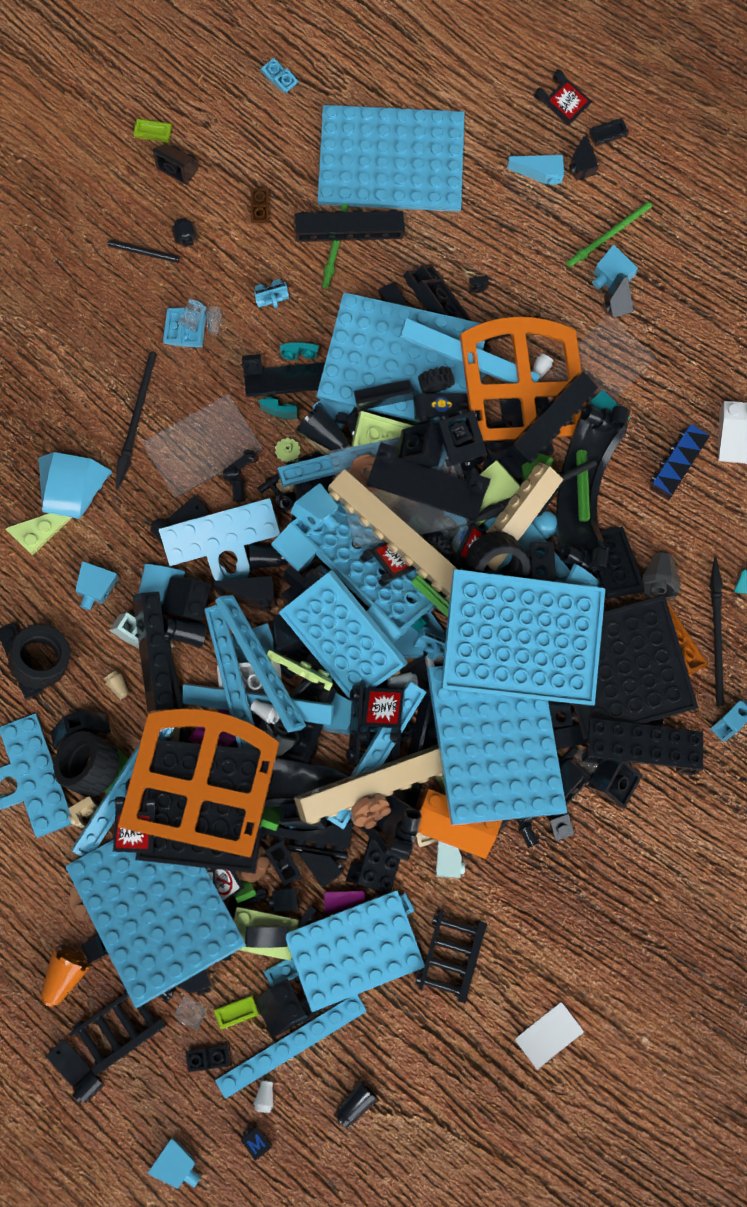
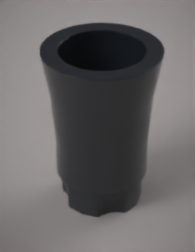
M249 544L250 570L288 565V561L273 546Z
M166 618L163 623L165 637L170 640L179 641L198 649L201 648L205 641L207 631L205 622Z
M358 1080L352 1091L338 1107L339 1109L334 1113V1117L348 1129L370 1107L376 1104L379 1098L367 1085Z

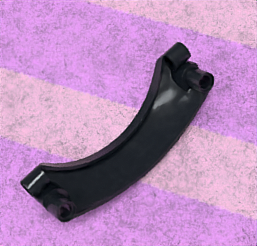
M586 405L581 411L580 418L572 435L562 473L577 467L576 453L578 450H586L587 460L595 459L597 466L588 469L589 521L579 520L577 475L565 480L558 490L556 532L559 558L570 565L577 564L588 570L605 571L607 569L610 547L603 539L599 529L597 501L606 466L614 450L626 434L629 409L627 407L615 406L610 411Z
M276 757L264 808L296 803L294 797L345 779L351 775L312 763ZM394 795L385 796L391 812L377 821L373 828L366 829L365 826L359 828L366 832L384 853L408 861L418 833L422 814Z

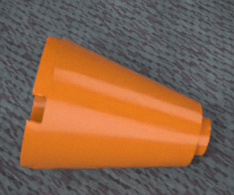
M56 946L52 951L41 992L42 1002L47 1006L59 1005L91 967V964L82 961L84 958L82 955L63 947L61 951Z

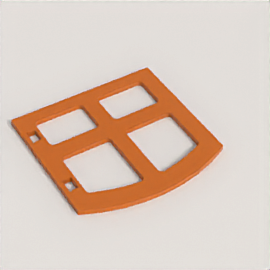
M508 317L487 321L459 334L469 412L473 410L474 413L475 411H480L481 421L477 422L483 441L515 440L537 417L535 397H555L574 376L582 372L576 330L557 322L533 317ZM526 333L549 337L563 343L568 381L536 383L532 381ZM510 334L513 341L518 383L482 384L480 381L476 344L496 336ZM467 353H472L473 363L471 364L468 362ZM520 399L523 427L489 429L486 426L484 400ZM581 411L576 415L573 414L574 424L562 426L559 429L561 433L557 437H571L573 435Z
M175 709L148 714L118 827L251 858L279 742L248 722L218 712L200 709ZM175 727L205 728L192 780L188 781L150 772L157 740L162 729ZM221 732L234 735L261 751L252 790L248 794L208 785V778ZM263 761L269 762L266 774L260 772ZM146 788L187 797L180 827L175 828L138 819L137 815ZM204 801L245 809L246 814L238 841L196 832L195 829L201 805ZM248 822L254 823L251 836L245 834Z

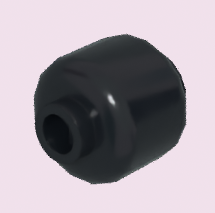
M187 218L176 220L171 228L174 240L178 245L189 247L197 239L198 234L195 225Z

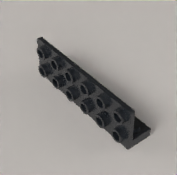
M261 354L242 356L246 397L318 390L325 362L262 368Z
M380 442L367 481L368 486L472 521H477L484 495L491 480L490 478L472 473L468 482L397 458L396 455L399 448Z
M591 718L589 719L588 750L582 754V762L602 764L606 760L674 767L676 768V773L696 775L703 770V732Z
M416 782L411 784L412 787L408 789L394 790L392 795L415 809L423 783ZM369 837L362 864L351 862L346 882L387 894L391 892L400 858L384 853L379 845Z

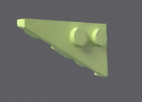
M360 411L351 447H360L400 437L402 429L413 427V425Z
M49 513L6 528V531L33 556L72 517Z
M272 650L268 651L267 657L270 660L287 666V669L311 682L318 683L320 681L324 683V689L330 691L333 683L328 672L321 669L316 671L311 669L312 665L304 661L298 663Z

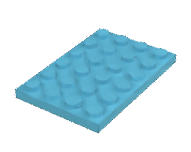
M333 570L329 571L278 612L349 699L353 685L364 684L363 691H366V688H375L408 663Z
M397 890L289 931L285 938L311 1012L424 968L423 959Z

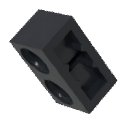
M531 542L529 548H526V554L531 565L530 574L527 579L555 582L554 542ZM535 551H542L545 556L542 558L537 557ZM542 569L545 572V576H538L536 570Z
M548 701L553 730L571 727L573 722H575L574 711L570 710V704ZM556 714H562L565 717V722H558Z

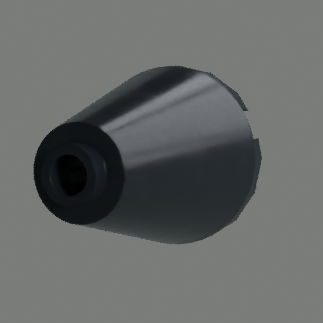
M319 402L295 431L334 453L337 451L341 452L348 446L346 443L348 439L324 405Z

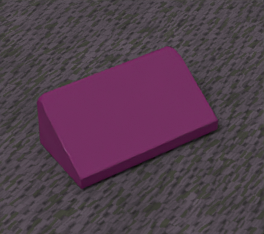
M364 891L324 892L325 913H338L364 903Z

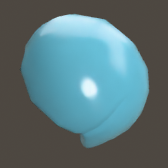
M544 511L541 516L535 517L532 521V524L544 539L557 534V518L552 512Z

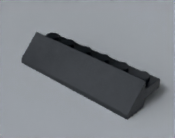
M432 264L422 265L418 270H409L403 274L407 285L415 292L417 299L424 305L426 311L472 321ZM485 340L483 351L489 353L493 349Z

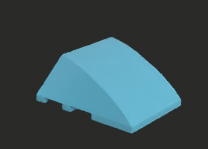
M57 452L38 457L42 511L44 513L80 519L112 471L90 458Z

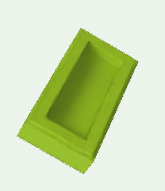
M137 118L133 135L136 138L169 143L172 124Z
M253 996L214 1010L220 1030L259 1015Z

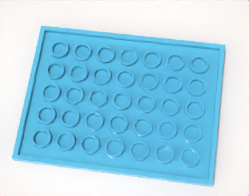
M323 105L318 205L341 206L342 204H348V206L461 212L464 112Z
M344 292L323 369L317 399L357 408L354 391L405 380L410 381L413 396L423 394L418 376L423 374L424 371L435 369V367L440 368L441 366L451 368L455 383L451 388L435 392L434 394H467L462 363L402 339L399 335L406 318L459 341V334L482 323ZM485 340L477 343L476 348L483 350ZM413 400L366 409L419 422L414 417ZM439 417L430 419V422L433 424L438 422ZM466 418L459 419V420H456V421H453V422L448 423V428H450V427H451L450 425H452V424L455 423V422H458V421H461V422L465 421V422H466Z
M452 570L441 689L595 706L605 588Z
M443 666L428 667L427 674L451 826L567 813L548 701L441 689Z
M112 840L65 867L135 1008L140 1007L246 946L205 868L135 860L136 853L113 852Z

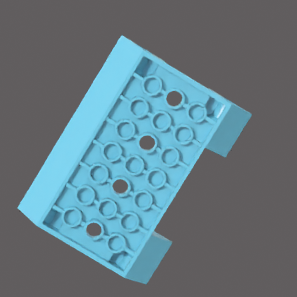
M339 500L335 501L338 509L333 517L340 523L333 531L325 524L318 530H313L298 518L292 521L271 545L297 572L311 563L316 554L369 607L366 612L392 644L400 639L410 626L427 612L431 613L437 608L412 585V580L418 575L417 569L381 587L378 580L382 576L379 570L385 571L375 557L363 563L360 556L363 555L364 550L374 548L385 543V541L377 539L372 533L373 530L368 526L364 527L354 513L349 514ZM352 543L358 544L360 546V549L354 548L352 546ZM427 578L424 579L431 586L432 583ZM442 591L438 592L446 600V595ZM406 597L412 598L415 603H409Z

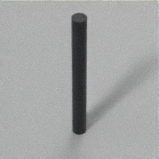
M109 240L108 247L174 263H179L180 256L114 240Z

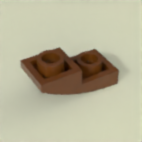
M251 188V223H269V188Z

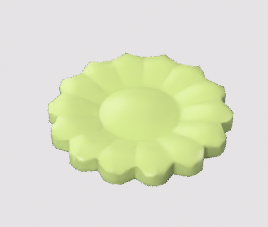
M281 439V441L277 442V446H275V454L282 462L294 461L300 455V446H298V442H295L294 439Z

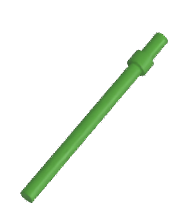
M647 201L587 247L578 250L575 256L566 261V265L571 268L577 262L586 259L589 253L652 207L651 203Z
M342 204L340 211L347 212L348 204ZM332 241L328 262L323 271L322 288L324 289L329 288L331 277L334 276V264L340 241Z

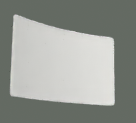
M560 1003L520 1034L515 1041L535 1068L539 1069L573 1040L583 1034L584 1031L563 1003Z

